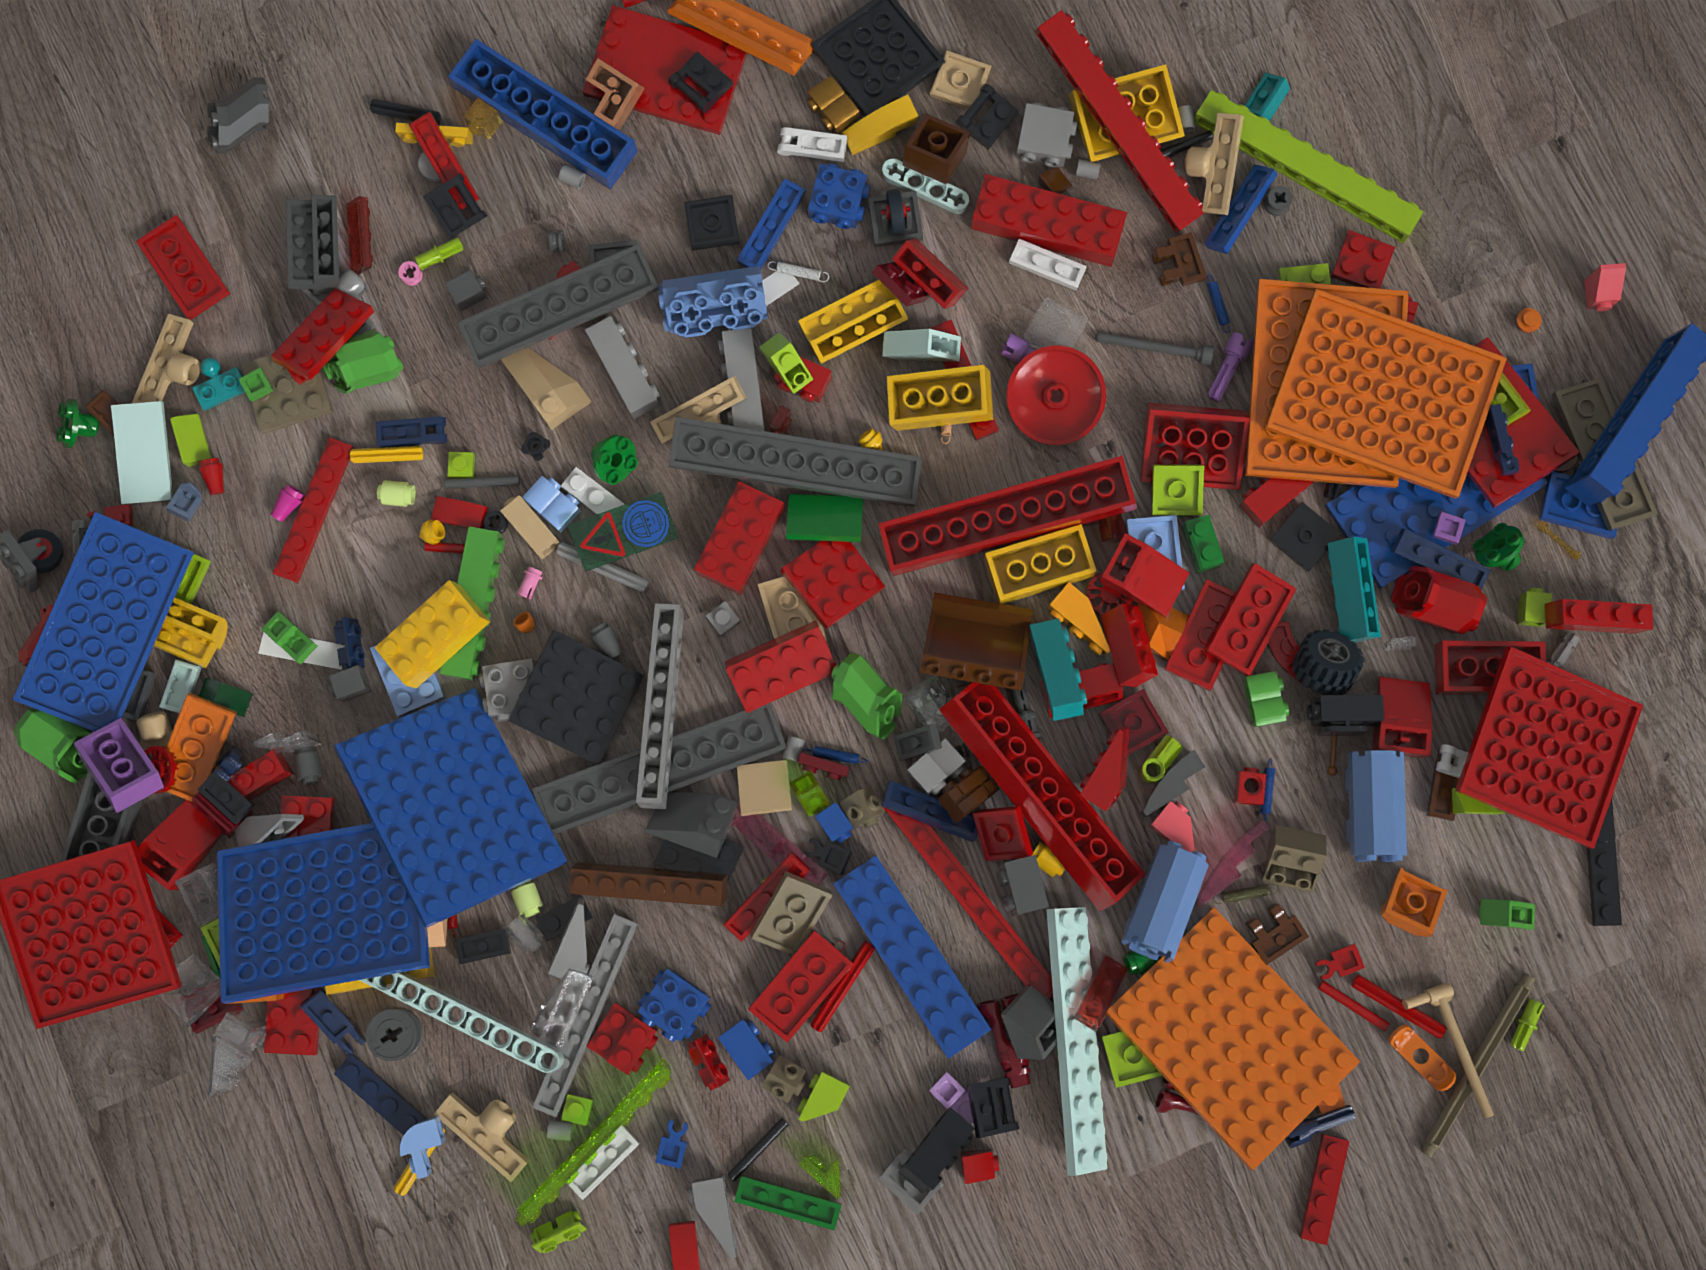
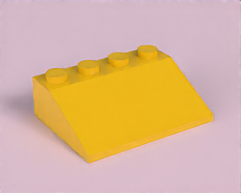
M1166 64L1114 78L1118 84L1117 89L1122 96L1126 95L1132 103L1131 109L1134 114L1141 116L1147 127L1145 129L1150 137L1153 135L1159 143H1164L1185 136ZM1072 90L1068 97L1074 112V120L1077 121V128L1090 162L1120 155L1075 90Z

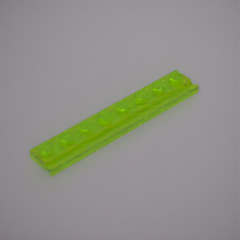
M662 1058L516 1210L515 1220L522 1227L528 1221L533 1223L542 1213L540 1209L547 1202L551 1204L561 1193L559 1189L565 1183L569 1185L579 1175L577 1170L584 1163L589 1165L598 1154L596 1151L602 1145L607 1146L615 1138L616 1134L614 1132L621 1125L625 1127L631 1122L635 1116L633 1112L639 1106L644 1108L653 1098L651 1094L658 1087L662 1089L670 1081L671 1077L669 1075L672 1071L670 1064Z

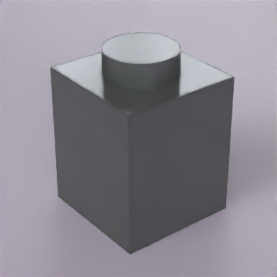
M472 270L445 283L461 311L487 298L483 291L487 288L480 275L475 277Z
M358 665L329 675L331 681L328 684L330 693L333 698L336 697L337 700L342 702L372 692L364 668Z

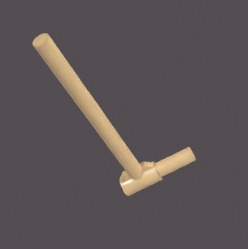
M1447 982L1424 990L1421 994L1404 999L1402 1004L1406 1010L1425 1003L1439 1007L1484 1119L1494 1116L1448 1004L1454 995L1451 984Z

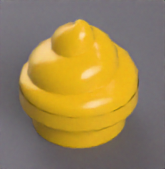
M869 428L858 439V442L861 444L860 447L882 451V437L878 430L875 431L873 428Z
M427 520L421 526L419 537L429 544H437L445 537V528L438 520Z

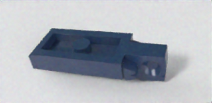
M1501 404L1491 405L1485 423L1494 460L1498 461L1501 476L1515 475L1519 471L1518 458L1513 456V439L1510 435L1508 436L1506 413L1502 412Z

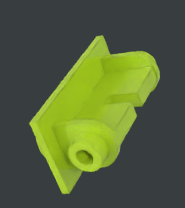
M570 1210L555 1218L558 1225L555 1229L551 1221L534 1228V1232L530 1233L531 1240L534 1243L532 1248L539 1253H548L555 1250L558 1244L580 1237L581 1233L587 1230V1227L579 1222L582 1219L579 1211L573 1212Z

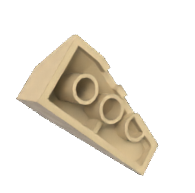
M529 347L501 359L551 430L591 403V400L577 381Z

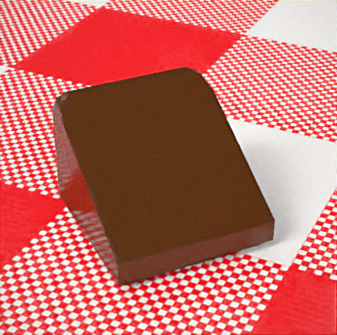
M1058 167L1042 173L1038 179L1039 184L1044 190L1059 194L1072 187V184Z

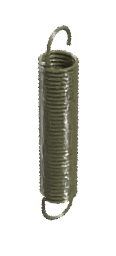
M1267 884L1216 893L1213 896V901L1216 903L1214 897L1217 894H1222L1224 903L1268 896V886L1275 885L1277 891L1278 886L1276 884Z

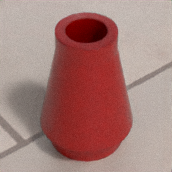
M219 458L200 461V468L198 470L209 490V494L217 495L224 493L223 463H220Z

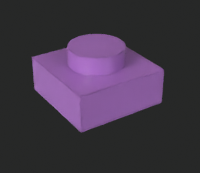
M1440 512L1432 537L1457 545L1460 541L1466 519Z

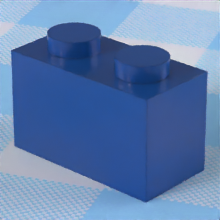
M744 1018L718 1037V1039L747 1080H750L775 1061L772 1057L775 1052L767 1041L761 1042L757 1036L760 1031L752 1020L747 1022Z

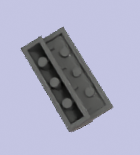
M311 195V200L286 199L288 289H313V294L328 293L339 285L337 195Z

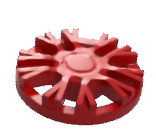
M1104 572L1094 576L1086 590V596L1089 598L1094 612L1100 616L1110 611L1111 604L1120 605L1117 602L1118 599L1130 605L1133 601L1130 598H1123L1121 593L1105 585L1101 588L1095 586L1094 582L1097 579L1100 580ZM1091 590L1100 591V594H1090V593H1091ZM1100 598L1102 602L1096 607L1092 599ZM1103 604H1108L1105 612H1102L1101 608Z
M151 746L144 752L159 772L164 788L156 791L154 794L167 792L171 789L170 786L175 785L177 781L174 778L175 770H179V767H177L178 763L174 762L176 756L167 747ZM151 752H152L153 760H152V759L150 758V756H149V754H150Z

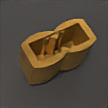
M832 76L827 77L807 92L808 100L806 102L813 113L818 112L822 117L821 122L827 131L832 130L835 134H839L860 119L858 109Z

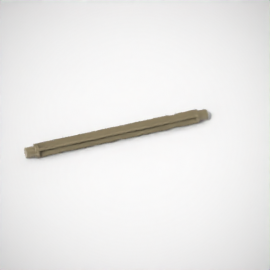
M1525 973L1521 981L1516 983L1515 988L1472 1060L1479 1079L1532 990L1531 986L1535 978ZM1464 1073L1427 1139L1424 1141L1426 1144L1421 1152L1432 1158L1436 1149L1439 1150L1473 1091L1466 1073Z

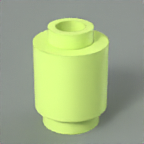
M384 480L382 485H378L377 499L381 500L382 505L407 507L415 502L416 489L409 482Z
M530 880L512 888L510 893L519 915L524 914L525 918L540 913L539 908L543 904L535 883H532Z

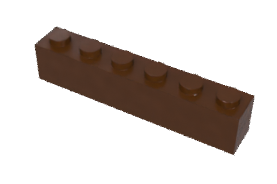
M577 862L570 868L569 894L722 906L727 898L728 874Z

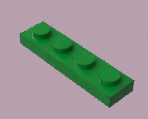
M744 1175L740 1178L734 1202L834 1231L842 1205L839 1202Z

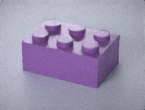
M122 718L74 742L81 761L116 813L164 788L159 772Z

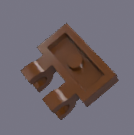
M1192 232L1171 237L1167 240L1168 246L1155 248V253L1152 254L1154 264L1172 258L1175 269L1165 270L1162 272L1163 275L1159 277L1162 287L1170 285L1177 280H1180L1182 286L1204 281L1207 278Z
M1276 903L1266 909L1278 924L1269 931H1265L1258 918L1255 919L1253 917L1245 923L1257 938L1251 942V945L1266 965L1309 937L1297 917L1291 915L1287 918L1279 904L1276 905Z

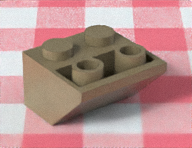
M1275 825L1268 845L1262 882L1313 893L1327 856L1326 835Z

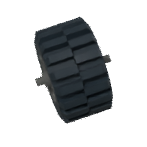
M1318 629L1304 637L1293 659L1292 670L1293 673L1297 674V680L1302 681V685L1305 688H1310L1314 693L1318 692L1321 695H1344L1347 691H1350L1363 667L1364 657L1361 656V649L1357 648V644L1354 641H1350L1349 637L1342 636L1336 631L1330 632L1327 629L1320 631Z

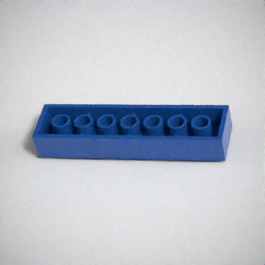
M478 39L474 40L448 76L455 90L610 190L638 152L633 139Z
M1691 323L1663 340L1566 485L1565 489L1587 506L1597 502L1602 503L1610 496L1615 497L1624 486L1622 482L1636 469L1635 462L1648 451L1649 446L1647 444L1659 434L1662 429L1661 423L1673 413V405L1687 392L1686 385L1699 374L1698 367L1706 361V334Z
M876 855L834 883L845 903L948 1059L991 1030Z

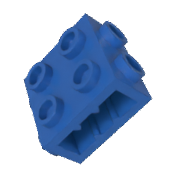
M831 163L826 165L820 164L808 207L809 218L820 224H825L826 222L833 223L841 229H856L857 222H862L865 207H862L863 199H868L871 184H867V175L857 169H850L849 171L840 169L839 166Z
M667 968L665 972L660 970L652 982L655 984V987L651 993L646 991L638 1002V1005L641 1006L638 1010V1013L642 1015L640 1019L652 1028L654 1025H657L663 1029L661 1034L672 1042L676 1039L682 1041L684 1037L689 1039L697 1028L694 1022L700 1015L703 1018L712 1006L708 1003L711 997L672 969Z

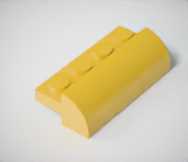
M877 280L798 320V324L809 343L808 345L819 364H822L907 321L908 317L899 299L880 280Z
M174 598L154 647L206 669L216 649L220 650L225 641L228 623L225 618Z

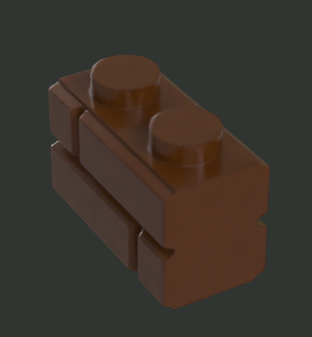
M981 765L975 770L969 767L959 775L962 779L956 784L952 780L941 789L944 794L938 798V802L948 811L954 822L958 823L999 790V785L993 778H990V774Z

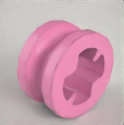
M407 261L399 267V277L406 285L414 286L421 282L423 273L415 262ZM408 269H412V271H414V272H413V274H414V277H413V278H410L409 276H407V275H408V273H407V270H408Z

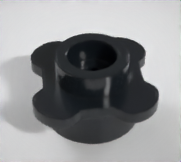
M531 432L525 440V444L521 446V451L524 454L533 456L534 460L540 461L543 459L545 450L550 448V441L542 439L536 432Z

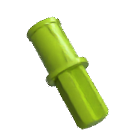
M455 238L438 247L434 245V248L414 257L422 271L438 262L444 263V259L463 251L464 248L460 239Z
M1528 999L1521 1018L1516 1021L1519 1025L1511 1041L1513 1048L1519 1051L1525 1050L1533 1030H1537L1536 1025L1545 1005L1536 1000Z

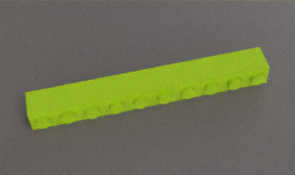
M1211 90L1196 113L1194 124L1206 131L1211 130L1213 135L1217 113L1243 115L1244 120L1239 150L1402 244L1407 240L1424 212L1415 203L1406 202L1399 198L1394 191L1378 186L1373 179L1357 174L1352 167L1338 163L1328 153L1317 151L1307 141L1296 139L1288 130L1275 127L1267 118L1256 116L1242 104H1235L1221 92L1216 93Z

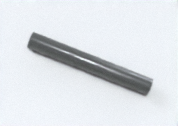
M520 476L445 479L444 484L445 489L520 485Z

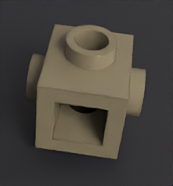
M871 786L854 792L840 802L847 819L854 829L864 826L866 829L872 827L879 822L878 817L885 813L880 799L876 796Z
M779 1055L761 1087L788 1103L792 1095L798 1096L805 1085V1082L801 1079L806 1070Z

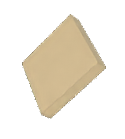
M946 50L944 55L946 62L939 68L930 91V97L968 110L981 93L980 89L986 83L992 66Z
M787 760L746 764L737 767L742 816L792 810Z

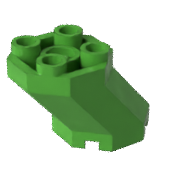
M370 329L363 334L352 336L322 369L329 380L335 379L337 384L333 386L337 391L348 394L356 389L391 381L399 376V372L404 367L393 351L394 343L388 335L383 337L381 333Z
M849 653L841 664L836 665L833 669L832 679L834 681L831 698L845 705L868 733L884 740L896 727L893 719L895 716L900 717L903 694L898 692L897 689L890 687L867 659L859 654Z
M35 708L27 709L15 725L14 736L16 737L17 745L73 784L80 782L78 779L86 778L88 770L81 761L74 742L92 732L82 726Z

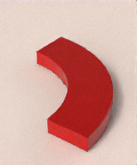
M1289 621L1279 622L1267 645L1282 669L1297 680V674L1293 673L1292 662L1299 646L1293 638Z

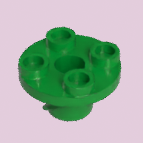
M67 399L65 403L59 404L58 416L62 417L61 427H58L56 432L57 442H62L64 448H72L77 436L91 438L96 436L99 429V421L93 414L80 413L76 399Z
M609 436L603 441L596 443L592 448L591 458L593 460L594 472L600 480L606 483L616 485L637 468L638 459L636 458L635 446L625 436Z
M1499 523L1492 531L1475 541L1473 544L1475 557L1482 566H1498L1503 571H1510L1521 562L1519 552L1523 548L1525 539L1519 528L1508 526L1506 523Z

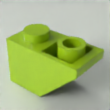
M777 333L759 347L771 367L793 394L813 380L791 342L780 333Z
M822 1071L821 1075L815 1073L808 1087L813 1091L809 1099L803 1097L797 1109V1112L801 1113L798 1120L804 1122L837 1111L850 1084L825 1071Z

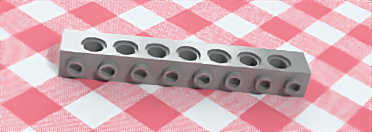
M655 603L636 795V803L640 808L666 809L684 621V612L681 606L677 604Z

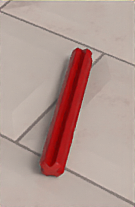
M864 941L852 959L854 965L837 983L812 1021L811 1027L820 1033L824 1030L871 957L875 947L869 942Z
M1357 975L1353 979L1351 986L1433 1036L1442 1038L1446 1033L1447 1027L1416 1008L1406 1010L1402 1004L1403 1000L1361 975Z

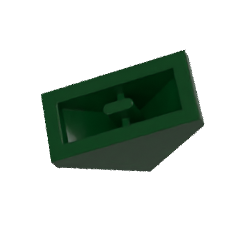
M205 678L199 693V697L237 712L236 715L245 717L253 696L252 693L209 678Z

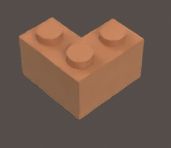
M597 58L585 79L606 92L594 115L614 128L621 130L645 88Z

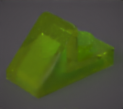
M806 1154L798 1165L838 1200L842 1195L840 1156L825 1171L823 1169L824 1163L815 1155H812L810 1158Z

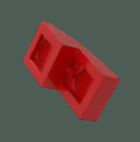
M436 496L430 520H438L441 523L456 525L464 529H468V527L482 529L488 507Z
M695 1221L670 1223L669 1235L673 1270H701Z

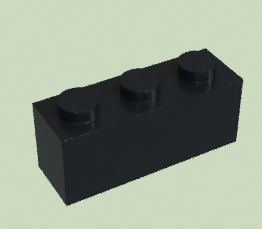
M948 1109L898 1173L921 1193L929 1188L933 1190L942 1180L940 1173L943 1169L949 1170L956 1162L957 1157L955 1154L959 1148L963 1151L973 1138L969 1135L975 1128L954 1109Z

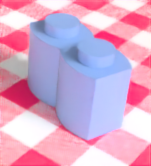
M541 476L522 498L561 533L581 512L577 507L579 502L570 493L566 496L559 491L561 486L552 477L547 480Z

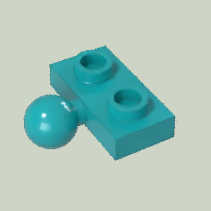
M208 357L202 360L200 370L205 376L210 377V380L192 389L204 411L245 393L239 381V378L243 377L238 367L219 375L220 363L215 358Z

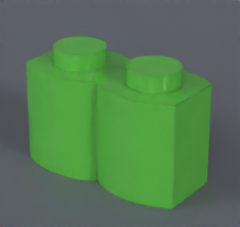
M1276 671L1244 677L1243 685L1253 728L1286 721V716L1289 715V708L1287 702L1283 701L1281 697V691L1284 690L1281 676H1277Z

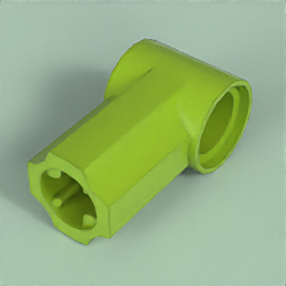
M1166 734L1146 761L1140 766L1138 770L1139 778L1146 784L1156 783L1163 777L1166 770L1184 747L1176 739ZM1147 765H1152L1157 769L1156 777H1150L1146 773Z

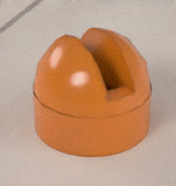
M526 611L520 613L514 619L513 625L518 631L526 634L534 630L535 620Z

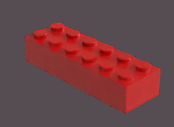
M985 174L973 214L971 229L1017 242L1021 239L1046 250L1112 267L1128 212Z

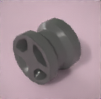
M1283 186L1271 189L1265 200V209L1269 214L1281 216L1286 213L1292 202V194L1289 189Z

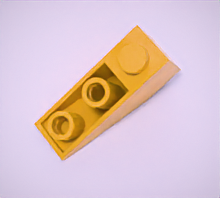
M1068 582L1049 605L1048 609L1051 611L1049 615L1053 619H1059L1060 623L1063 621L1070 627L1069 632L1076 638H1084L1090 643L1088 647L1095 654L1100 656L1102 653L1106 657L1110 652V648L1089 598Z

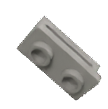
M904 1149L892 1160L878 1180L917 1215L943 1186V1183L940 1181L933 1190L929 1188L923 1193L917 1190L898 1173L912 1154Z

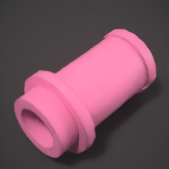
M528 567L527 571L524 570L526 574L516 594L531 600L539 579L542 580V572Z

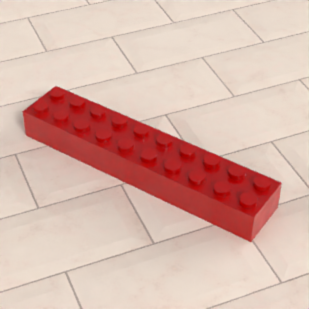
M1122 455L878 523L890 572L893 576L1057 532L1076 525L1136 510V501Z
M973 682L939 709L1015 806L1021 807L1024 818L1099 912L1117 903L1146 875L1089 802L1080 796L1081 792L996 686Z

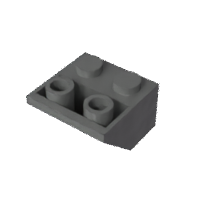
M1026 986L1004 1010L1001 1016L1017 1058L1044 1060L1057 1045L1054 1003L1032 986Z

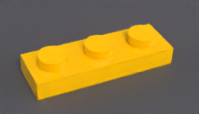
M396 123L395 132L403 142L417 143L418 140L411 130L409 123ZM439 126L446 140L452 146L464 147L465 144L473 143V134L469 128Z

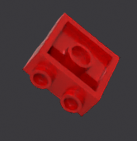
M615 1002L586 1047L606 1059L608 1063L626 1075H630L632 1071L638 1072L645 1061L641 1058L646 1049L651 1051L659 1038L655 1036L658 1029L650 1027L638 1016Z

